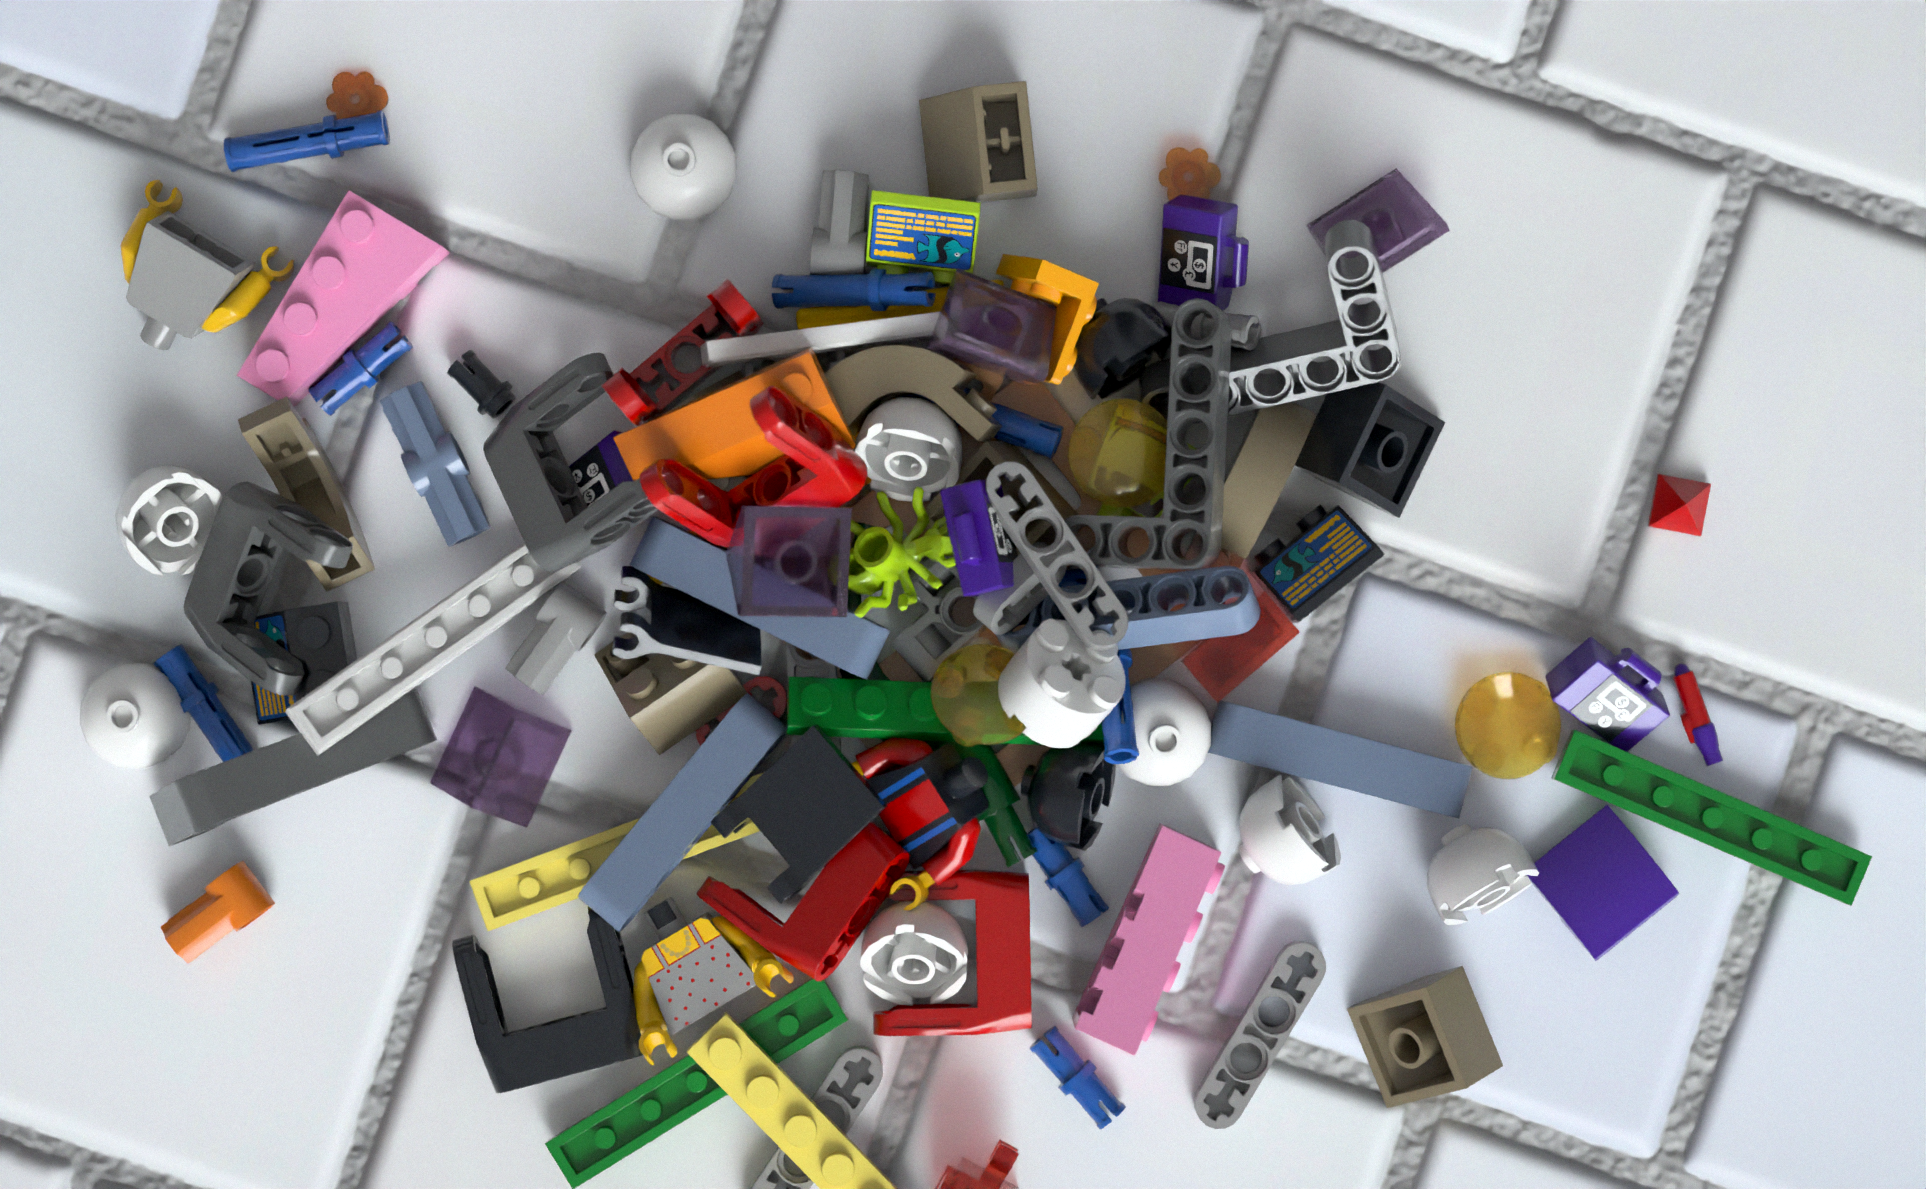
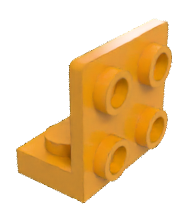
M1003 254L995 274L1012 280L1011 291L1038 301L1012 368V373L1029 379L1059 385L1063 377L1070 373L1077 358V348L1075 345L1082 327L1088 324L1095 312L1097 299L1094 295L1099 283L1043 259Z

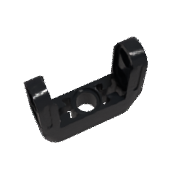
M589 906L588 914L590 921L587 934L606 1007L508 1032L488 954L480 947L476 936L471 935L455 939L452 942L455 964L476 1044L496 1093L517 1090L643 1055L639 1049V1040L642 1035L636 1018L633 996L634 982L621 933Z

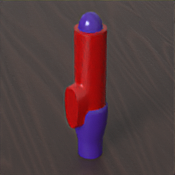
M1680 663L1676 665L1674 669L1675 676L1672 678L1685 711L1680 716L1689 742L1691 744L1695 743L1700 750L1706 766L1723 761L1719 750L1717 732L1709 717L1693 670L1690 671L1685 664Z

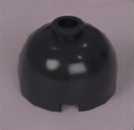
M1104 298L1097 300L1095 312L1088 324L1082 327L1075 345L1077 348V358L1072 370L1078 382L1092 400H1095L1097 394L1101 399H1104L1121 391L1140 378L1142 371L1146 368L1145 365L1151 360L1154 352L1162 360L1171 351L1172 326L1155 307L1141 300L1122 298L1110 304Z
M1079 742L1069 748L1052 747L1042 754L1036 766L1030 764L1026 768L1021 782V795L1028 797L1027 809L1034 827L1045 837L1062 845L1083 851L1092 846L1103 823L1093 821V819L1096 817L1101 803L1109 807L1115 781L1116 765L1105 761L1104 745L1094 742Z

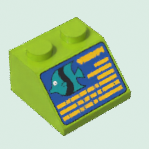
M872 190L866 252L867 266L886 269V274L909 273V271L920 273L932 272L935 284L961 286L962 278L973 279L981 203Z

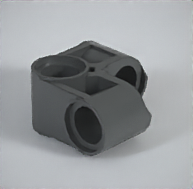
M924 556L920 563L942 581V585L939 589L933 588L909 567L908 573L915 588L917 600L924 607H928L929 610L911 622L892 641L891 646L924 682H932L958 659L962 651L987 629V626L979 620L968 627H961L956 624L952 614L956 602L964 597H972L977 600L978 596H963L956 566L946 568L940 562H934L927 556Z

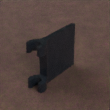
M632 566L622 567L621 583L634 586L637 589L632 592L615 589L614 607L625 611L620 617V630L631 632L636 636L630 639L614 636V655L623 659H632L645 654L661 653L755 675L760 674L762 656L759 628L681 590L659 585L646 573ZM646 607V620L632 611Z
M815 724L744 793L716 815L711 824L723 838H727L732 832L738 833L750 821L757 826L790 865L789 868L767 886L770 893L782 904L788 898L792 899L800 893L829 861L887 807V804L823 730Z

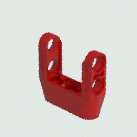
M729 279L725 280L720 287L707 296L712 303L707 309L631 373L621 368L613 377L601 385L614 403L636 426L668 412L721 367L706 368V365L701 364L698 370L687 374L679 372L675 367L674 358L680 348L686 345H694L700 348L705 343L703 339L696 335L703 328L709 337H712L722 327L718 320L720 315L736 331L738 335L735 337L755 335L764 323L760 316ZM726 332L719 336L716 340L735 337H733L730 333ZM663 363L667 372L681 384L675 390L667 381L655 391V395L659 399L655 404L639 383L644 381L650 386L655 385L664 377L655 370Z
M768 386L753 396L750 400V410L757 425L764 433L765 441L785 453V455L727 493L674 458L659 459L640 473V483L645 495L661 512L713 544L752 555H763L770 552L851 500L860 492L867 478V466L864 460L832 424L775 386Z
M872 821L825 865L785 923L742 890L731 888L724 882L718 881L711 876L706 878L696 895L765 949L814 980L822 981L839 966L889 895L892 885L900 879L907 868L910 855L881 827Z
M976 869L958 870L940 886L936 882L928 888L927 900L975 899L977 1003L913 1004V1006L897 1004L889 1010L873 1012V1034L878 1036L980 1035L1032 1029L1029 873ZM924 870L904 871L900 879L910 875L918 876ZM905 884L898 892L892 895L889 893L887 897L894 901H914L916 891L911 885Z

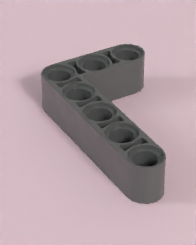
M1343 220L1333 225L1325 237L1328 275L1340 320L1261 337L1255 349L1251 351L1231 346L1228 416L1381 382L1392 377L1397 372L1401 364L1397 328L1374 236L1370 228L1364 223L1356 220ZM1348 251L1361 252L1359 256L1354 258L1340 257ZM1360 298L1373 299L1367 304L1358 305L1353 303ZM1372 344L1384 345L1377 350L1365 349ZM1320 356L1330 357L1325 362L1311 361ZM1171 358L1148 365L1142 371L1139 378L1140 415L1164 430H1167L1169 397L1159 398L1154 395L1169 393ZM1199 367L1189 376L1188 386L1193 395L1202 394L1210 386L1207 383L1211 382V373L1207 367ZM1272 368L1278 370L1272 374L1259 373L1264 369Z
M1197 298L1186 301L1179 306L1172 322L1163 518L1075 515L1064 520L1074 536L1083 527L1089 526L1092 528L1096 541L1094 548L1087 555L1096 567L1190 571L1208 568L1219 557L1222 542L1232 328L1231 321L1226 312L1207 300ZM1201 313H1211L1214 321L1212 332L1204 339L1195 340L1191 334L1193 320ZM1207 367L1211 373L1210 386L1202 394L1193 395L1188 386L1189 376L1197 368ZM1203 421L1208 427V439L1199 449L1191 450L1186 443V432L1190 425ZM1199 475L1205 482V495L1198 503L1189 505L1183 497L1184 484L1191 477ZM1143 528L1148 534L1149 546L1143 555L1134 558L1127 548L1128 537L1136 529ZM1196 530L1203 539V548L1197 557L1187 560L1181 553V539L1189 531Z
M418 690L404 694L318 756L303 735L299 733L183 777L149 797L168 846H172L213 830L234 818L437 740L420 694Z

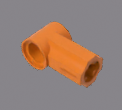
M243 860L213 880L204 888L206 893L193 903L187 905L160 927L167 943L187 964L195 960L234 929L238 932L275 904Z

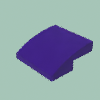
M1608 805L1604 806L1534 862L1539 871L1538 876L1527 875L1533 886L1560 916L1563 924L1595 961L1599 960L1680 895L1665 873Z

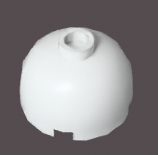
M670 114L653 121L638 136L630 155V177L638 196L654 213L673 220L696 221L713 214L729 198L736 179L737 158L727 135L712 121L695 114Z
M911 397L887 400L867 415L856 437V447L854 450L867 466V476L871 478L870 488L877 493L883 491L889 498L912 502L914 488L922 487L924 490L923 502L929 501L931 492L940 491L944 487L954 486L959 478L962 465V435L953 418L935 403Z
M167 465L149 469L134 478L122 493L115 513L117 533L134 561L152 574L163 575L161 572L171 573L178 571L180 575L193 573L197 568L223 497L210 481L190 468Z
M129 662L107 669L89 685L80 705V726L86 743L100 758L120 768L143 769L165 761L182 747L191 727V715L189 712H183L180 704L182 700L176 688L170 683L168 677L160 672L154 664Z
M1145 678L1130 684L1139 756L1130 763L1115 765L1128 778L1149 786H1170L1189 778L1203 764L1211 746V722L1204 704L1188 687L1168 678ZM1122 710V721H1121V723L1124 724V717H1123V710Z
M1279 775L1261 786L1248 798L1240 816L1239 831L1243 844L1239 846V852L1251 871L1254 873L1262 871L1268 878L1285 885L1307 883L1323 876L1340 865L1341 860L1339 844L1334 832L1324 837L1317 822L1325 818L1323 812L1309 793L1294 779L1288 777L1282 781V775Z
M1466 824L1451 830L1441 838L1444 847L1433 856L1427 872V889L1442 921L1447 925H1455L1468 921L1463 913L1464 911L1480 908L1479 910L1484 915L1510 901L1532 884L1527 875L1538 876L1539 871L1521 843L1504 830L1484 827L1472 831L1471 827Z
M914 901L892 904L873 919L863 937L860 967L864 971L863 980L866 986L885 1000L913 1006V998L931 997L930 1004H935L956 994L966 981L968 957L967 940L957 920L944 908L928 902H923L916 908L906 911L903 909Z

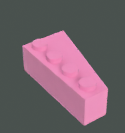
M348 190L237 376L277 400L288 397L295 407L309 393V388L325 378L343 360V355L362 337L365 338L379 324L378 321L400 299L403 300L418 285L417 283L450 252Z
M1159 823L1072 1016L1075 1029L1134 1056L1136 1055L1141 1041L1146 1042L1154 1028L1159 1015L1155 1008L1162 991H1170L1179 972L1181 963L1177 962L1176 958L1184 941L1191 943L1199 928L1203 914L1197 912L1202 897L1205 892L1213 894L1222 877L1225 865L1218 862L1221 851Z

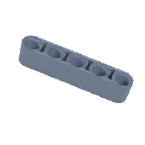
M652 516L630 562L632 567L864 679H868L890 633V630L866 617L859 618L855 616L853 611L656 516Z
M1220 566L1106 581L1125 611H1132L1127 615L1128 629L1123 639L1118 643V650L1239 635L1253 628L1260 617L1261 609L1250 580L1243 570L1235 566ZM1086 584L1060 588L1067 593H1078L1085 588ZM1093 590L1084 602L1072 606L1077 613H1080L1085 606L1088 607L1094 617V621L1089 627L1091 632L1103 630L1113 636L1110 628L1115 623L1114 617L1111 614L1101 617L1092 605L1095 599L1101 598L1096 590ZM1048 595L1013 629L1023 624H1026L1025 627L1015 632H1012L1013 629H1011L1007 633L1002 635L995 634L1004 652L1012 659L1043 621L1047 619L1066 620V618L1050 595ZM1239 597L1233 603L1223 604L1229 598ZM1185 604L1179 610L1170 611L1176 605Z
M749 693L745 694L580 891L578 898L618 932L622 931L712 825L711 821L727 807L786 735L787 725Z
M1218 700L1211 726V746L1208 753L1458 819L1460 818L1473 768L1469 765Z

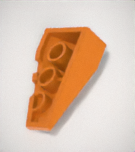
M812 347L613 437L633 481L640 479L642 470L657 460L672 458L706 480L754 475L785 455V453L765 441L764 433L757 425L750 410V400L753 396L768 386H775L832 424L852 448L856 447V442Z

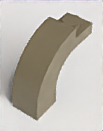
M906 345L874 347L847 357L825 373L826 379L853 436L860 431L867 415L887 400L907 394H920L934 401L977 441H991L1003 427L992 417L997 408L987 398L973 388L968 394L963 391L977 374L963 363L942 353Z
M288 397L282 398L238 419L242 435L266 469L279 494L300 504L353 543L352 552L344 568L328 567L312 560L306 561L326 592L375 570L360 524L327 454L306 418L301 419Z
M1295 402L1257 410L1224 480L1221 550L1218 559L1208 568L1235 566L1240 569L1243 561L1247 559L1291 474L1317 413ZM1198 531L1184 557L1187 560L1194 559L1202 551L1203 539Z

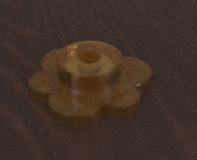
M341 72L332 81L334 93L327 97L326 105L330 111L336 113L337 119H343L383 110L388 104L389 96L383 87L375 85V79L369 72H360L356 77L349 72ZM358 95L360 97L359 102L353 104L352 98Z
M1176 147L1168 152L1165 159L1167 168L1160 171L1158 180L1162 186L1168 187L1167 198L1169 201L1179 195L1208 199L1210 196L1209 189L1218 185L1221 179L1220 169L1215 164L1207 162L1208 154L1204 149L1196 148L1190 153L1185 148ZM1184 174H1192L1193 180L1190 182L1186 181Z

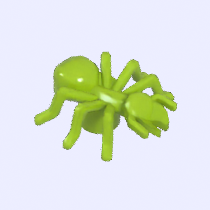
M922 487L914 488L912 506L917 515V523L904 540L903 522L891 507L887 494L883 491L878 492L876 498L881 511L892 526V534L882 527L865 529L845 514L838 515V523L853 532L858 538L854 548L844 552L837 559L834 568L837 580L859 595H872L883 587L881 596L867 597L854 611L855 616L859 618L864 617L872 607L887 608L891 603L894 582L899 579L905 593L900 594L898 597V609L904 611L908 609V604L917 603L918 597L908 573L909 567L933 588L939 589L942 581L920 563L924 556H927L934 562H940L946 568L956 566L954 557L945 558L946 556L953 555L945 516L938 519L933 527L927 530L924 537L918 538L929 524V516L923 505L924 490Z

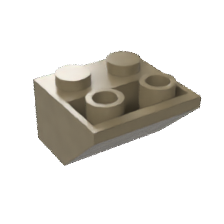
M1026 81L973 86L919 100L929 197L979 203L1037 196L1038 186Z
M626 632L620 637L630 639L635 637L636 635L631 632ZM613 641L594 654L628 717L659 755L727 710L747 694L733 669L661 653H651L632 659H623L613 654Z

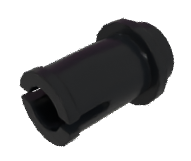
M469 350L461 355L464 362L461 364L456 360L448 369L447 374L454 378L479 404L477 411L481 415L487 413L492 419H495L514 402L516 397L510 391L512 385L508 381L502 383L477 358L474 351Z

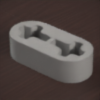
M1045 542L1032 544V546L1037 548L1048 547ZM1022 554L1013 562L1014 586L981 594L974 604V616L995 634L1002 635L1009 632L1049 595ZM1067 564L1057 570V584L1064 577Z

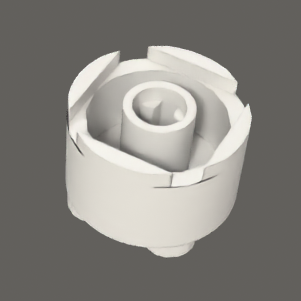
M1055 619L1043 621L1000 674L998 694L1003 710L1009 718L1015 714L1026 726L1023 733L1040 744L1054 748H1069L1078 744L1097 728L1118 704L1124 694L1125 673L1117 655L1118 644L1106 651H1096L1087 647L1079 639L1068 621ZM1095 630L1092 632L1094 635L1098 632H1104L1108 638L1112 637L1108 632L1103 630Z

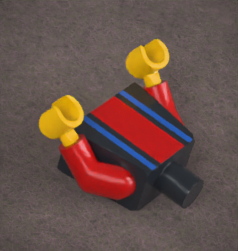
M900 737L887 739L855 755L857 761L851 764L862 776H865L868 784L887 804V807L879 816L895 841L909 853V862L913 869L916 870L921 866L925 869L918 876L910 875L899 879L891 887V895L898 892L905 884H909L915 889L916 898L913 903L903 909L906 911L912 910L925 902L929 894L928 888L936 882L940 886L973 857L981 831L978 818L989 808V801L981 790V787L988 780L987 769L981 760L971 756L962 760L954 746L949 743L931 747L926 741Z

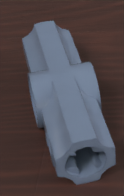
M420 381L405 386L380 400L383 407L382 410L404 452L401 454V459L406 472L421 497L425 496L447 545L451 547L465 542L492 528L481 501L468 478V475L471 473L467 461L453 434L450 431H446L424 383Z

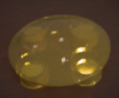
M1133 399L1108 400L1091 408L1078 421L1069 440V464L1079 486L1090 497L1109 507L1137 506L1157 496L1164 489L1167 421L1150 405Z
M990 644L969 645L951 653L937 668L931 685L933 708L941 723L951 732L952 737L959 744L964 746L1000 744L1016 738L1026 728L1015 714L1011 718L1008 717L999 699L998 681L1000 674L1015 655L1010 650Z
M1496 673L1476 682L1461 699L1455 717L1456 739L1462 754L1468 762L1482 773L1500 779H1517L1534 773L1544 764L1549 763L1556 755L1561 732L1560 713L1557 704L1553 702L1550 692L1542 682L1521 673Z

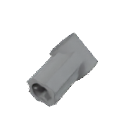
M823 170L818 227H814L812 235L810 275L865 274L868 232H864L869 192L868 174L846 170Z
M561 582L539 611L535 619L538 623L520 645L505 669L526 686L544 695L576 650L580 651L591 639L607 615V612L566 582Z

